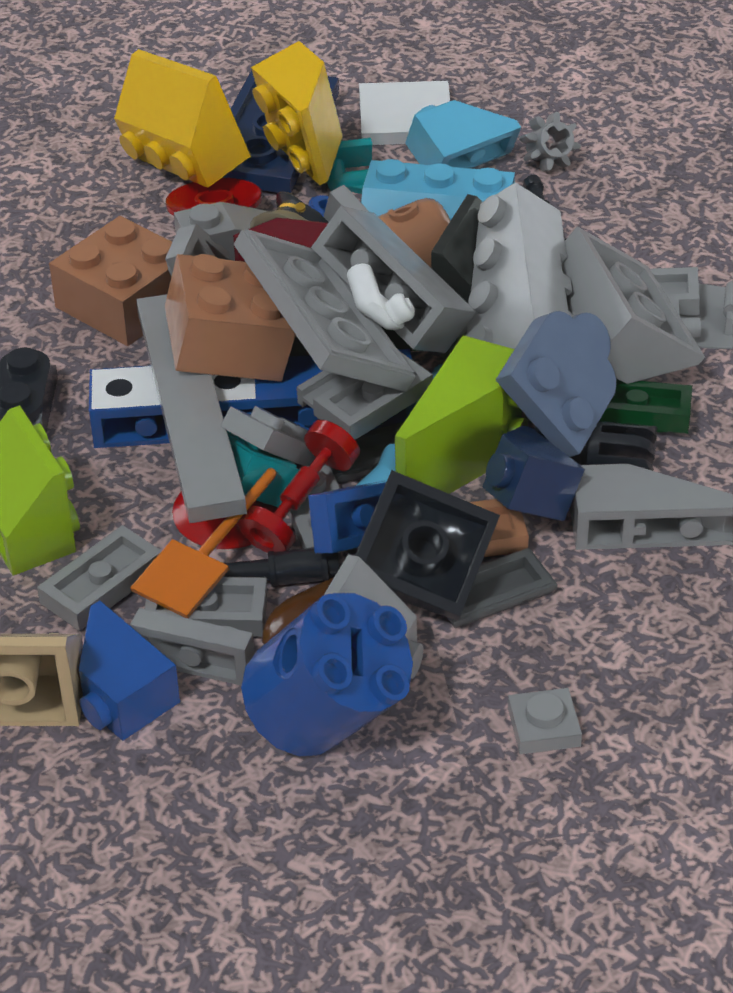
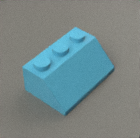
M395 159L371 160L363 185L361 203L369 212L380 216L387 213L388 210H395L420 199L431 198L443 206L451 220L467 194L475 195L483 202L489 196L495 195L514 184L515 172L499 171L494 168H459L441 163L432 165L403 163Z

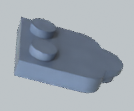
M554 311L540 316L532 321L496 378L498 384L548 441L569 457L581 453L616 390L615 372L608 360L611 349L608 330L604 323L591 313H581L571 317L565 312Z

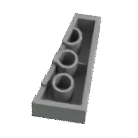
M516 182L499 193L489 196L480 204L478 211L479 222L476 249L473 255L472 286L468 299V304L476 313L467 324L466 336L515 349L534 319L554 311L565 312L571 317L576 316L568 311L566 298L572 293L571 278L562 271V263L567 258L561 212Z

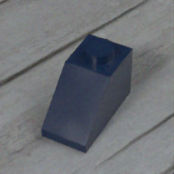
M520 426L502 435L495 454L488 461L486 478L482 487L507 509L564 521L585 469L533 428Z

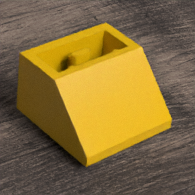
M298 41L251 67L257 86L253 88L252 92L257 105L265 114L267 124L263 126V131L270 145L276 151L282 149L299 173L306 172L314 181L322 185L329 180L343 135L325 64L303 43Z

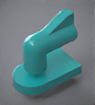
M371 138L341 141L329 180L327 181L330 191L345 185L351 192L362 194L368 169L346 172L345 168L370 165L373 145Z

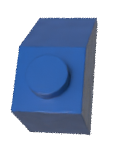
M99 600L91 605L79 666L83 697L80 699V707L93 727L98 730L108 727L123 741L180 703L176 664Z

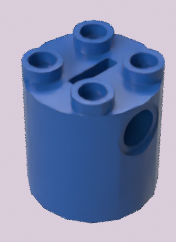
M333 593L319 598L257 650L245 666L241 690L245 710L258 733L277 749L296 756H318L339 745L405 698L410 688L413 660L408 639L405 636L407 624L403 615L392 606H380L377 602L356 593Z

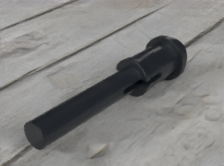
M314 547L279 552L268 551V559L224 563L229 566V570L223 577L267 578V581H271L272 588L280 585L324 582L335 577L340 569L338 552L315 553Z

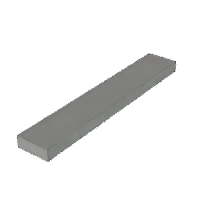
M167 294L136 299L141 328L189 523L247 514L246 499L227 430L220 427L224 419L211 374L175 370L165 312Z

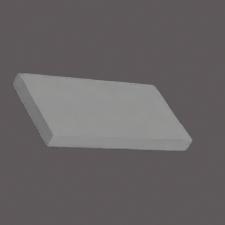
M249 229L241 230L233 245L320 370L407 392L416 378L413 369L381 326L358 311L350 286L312 248Z

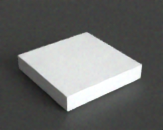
M448 81L359 83L361 139L371 138L373 145L405 144L413 117L418 111L429 105L439 106L450 101Z

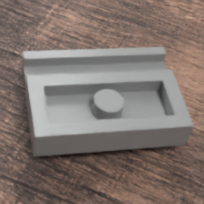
M401 353L416 375L407 392L322 371L297 386L298 404L302 407L309 405L314 409V416L318 419L337 424L356 440L418 401L432 382L433 374Z

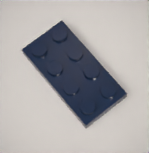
M251 70L231 107L232 114L251 157L222 178L246 180L256 184L262 191L277 193L285 191L292 193L301 173L294 168L288 155L282 149L276 151L270 145L264 134L263 126L267 124L265 114L259 108L253 96L252 90L257 86ZM328 76L335 103L339 95V78Z

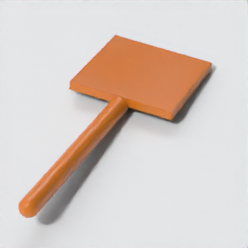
M267 469L245 495L246 511L277 475L275 469ZM243 515L226 517L198 551L172 539L130 587L131 591L176 614L189 618L228 572V565L209 557V555Z

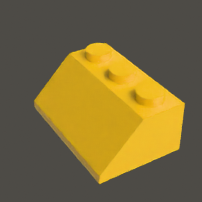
M140 49L131 54L114 117L122 134L119 137L120 143L131 158H139L159 170L164 169L178 175L183 180H190L208 188L251 157L216 75Z

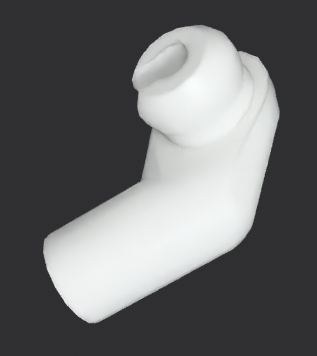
M356 264L348 270L347 279L359 312L386 330L402 329L404 322L413 319L415 308L410 299L405 298L402 293L394 294L389 300L380 293L370 265Z

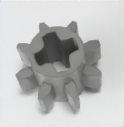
M559 112L550 114L546 119V123L540 116L530 119L529 123L533 131L519 137L521 142L526 143L527 154L523 158L524 161L532 159L540 161L539 168L543 172L551 170L554 162L563 168L571 165L567 154L570 151L581 148V144L574 142V134L572 132L577 125L575 123L566 125L560 122ZM549 135H551L555 141L550 146L551 150H549L545 144V142H547L550 138Z

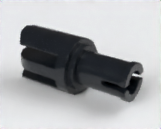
M599 421L581 453L570 458L577 463H581V465L631 464L653 471L651 463L655 459L656 448L654 443L657 440L658 428L649 425ZM535 426V431H537L540 435L546 438L541 433V431Z

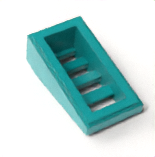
M227 431L244 495L248 493L267 469L273 468L277 472L276 477L256 501L279 507L282 503L280 495L300 469L296 468L297 465L291 461L266 452Z

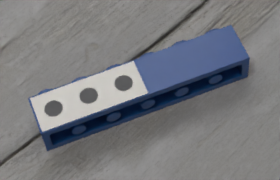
M398 349L412 360L410 349ZM310 355L289 356L282 382L211 375L223 419L230 407L251 415L254 407L257 406L279 418L283 417L307 430L311 428L315 421L320 420L314 416L313 408L309 405L302 407L298 404L297 386L323 371L318 368ZM151 365L90 369L89 416L94 448L170 443ZM416 402L373 429L404 422L415 407Z

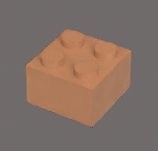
M118 216L49 263L55 307L126 346L131 345L143 336L136 299L168 294L172 276L169 273L165 258L172 241L122 216Z
M177 254L165 302L175 370L282 382L295 333L247 263L219 259L209 254H199L196 256Z

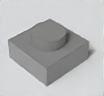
M569 688L508 695L507 708L519 754L581 747L582 732Z

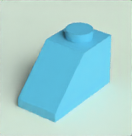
M452 100L439 106L429 105L418 111L413 117L405 144L419 164L432 165L441 163L451 167L473 168L511 153L521 126L515 119Z

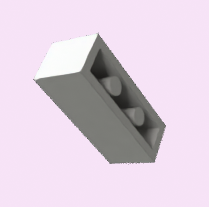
M340 206L311 247L348 285V270L356 264H368L373 269L380 293L389 300L394 294L402 293L405 298H409L415 308L414 317L410 321L404 322L402 329L394 331L414 350L446 353L476 313L462 297L375 213Z

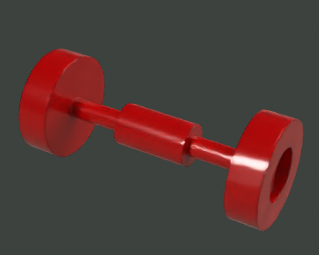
M317 420L307 431L304 441L307 448L316 458L309 467L302 466L280 495L282 503L274 513L259 506H251L247 510V514H244L239 520L238 526L241 533L253 546L267 553L268 551L290 550L296 538L292 529L283 519L291 509L298 510L320 481L318 473L325 464L333 469L346 471L360 455L359 445L346 430L337 424L327 420Z

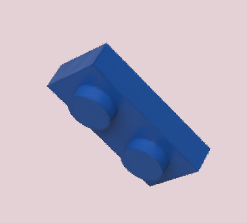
M387 480L308 495L315 553H335L359 547Z

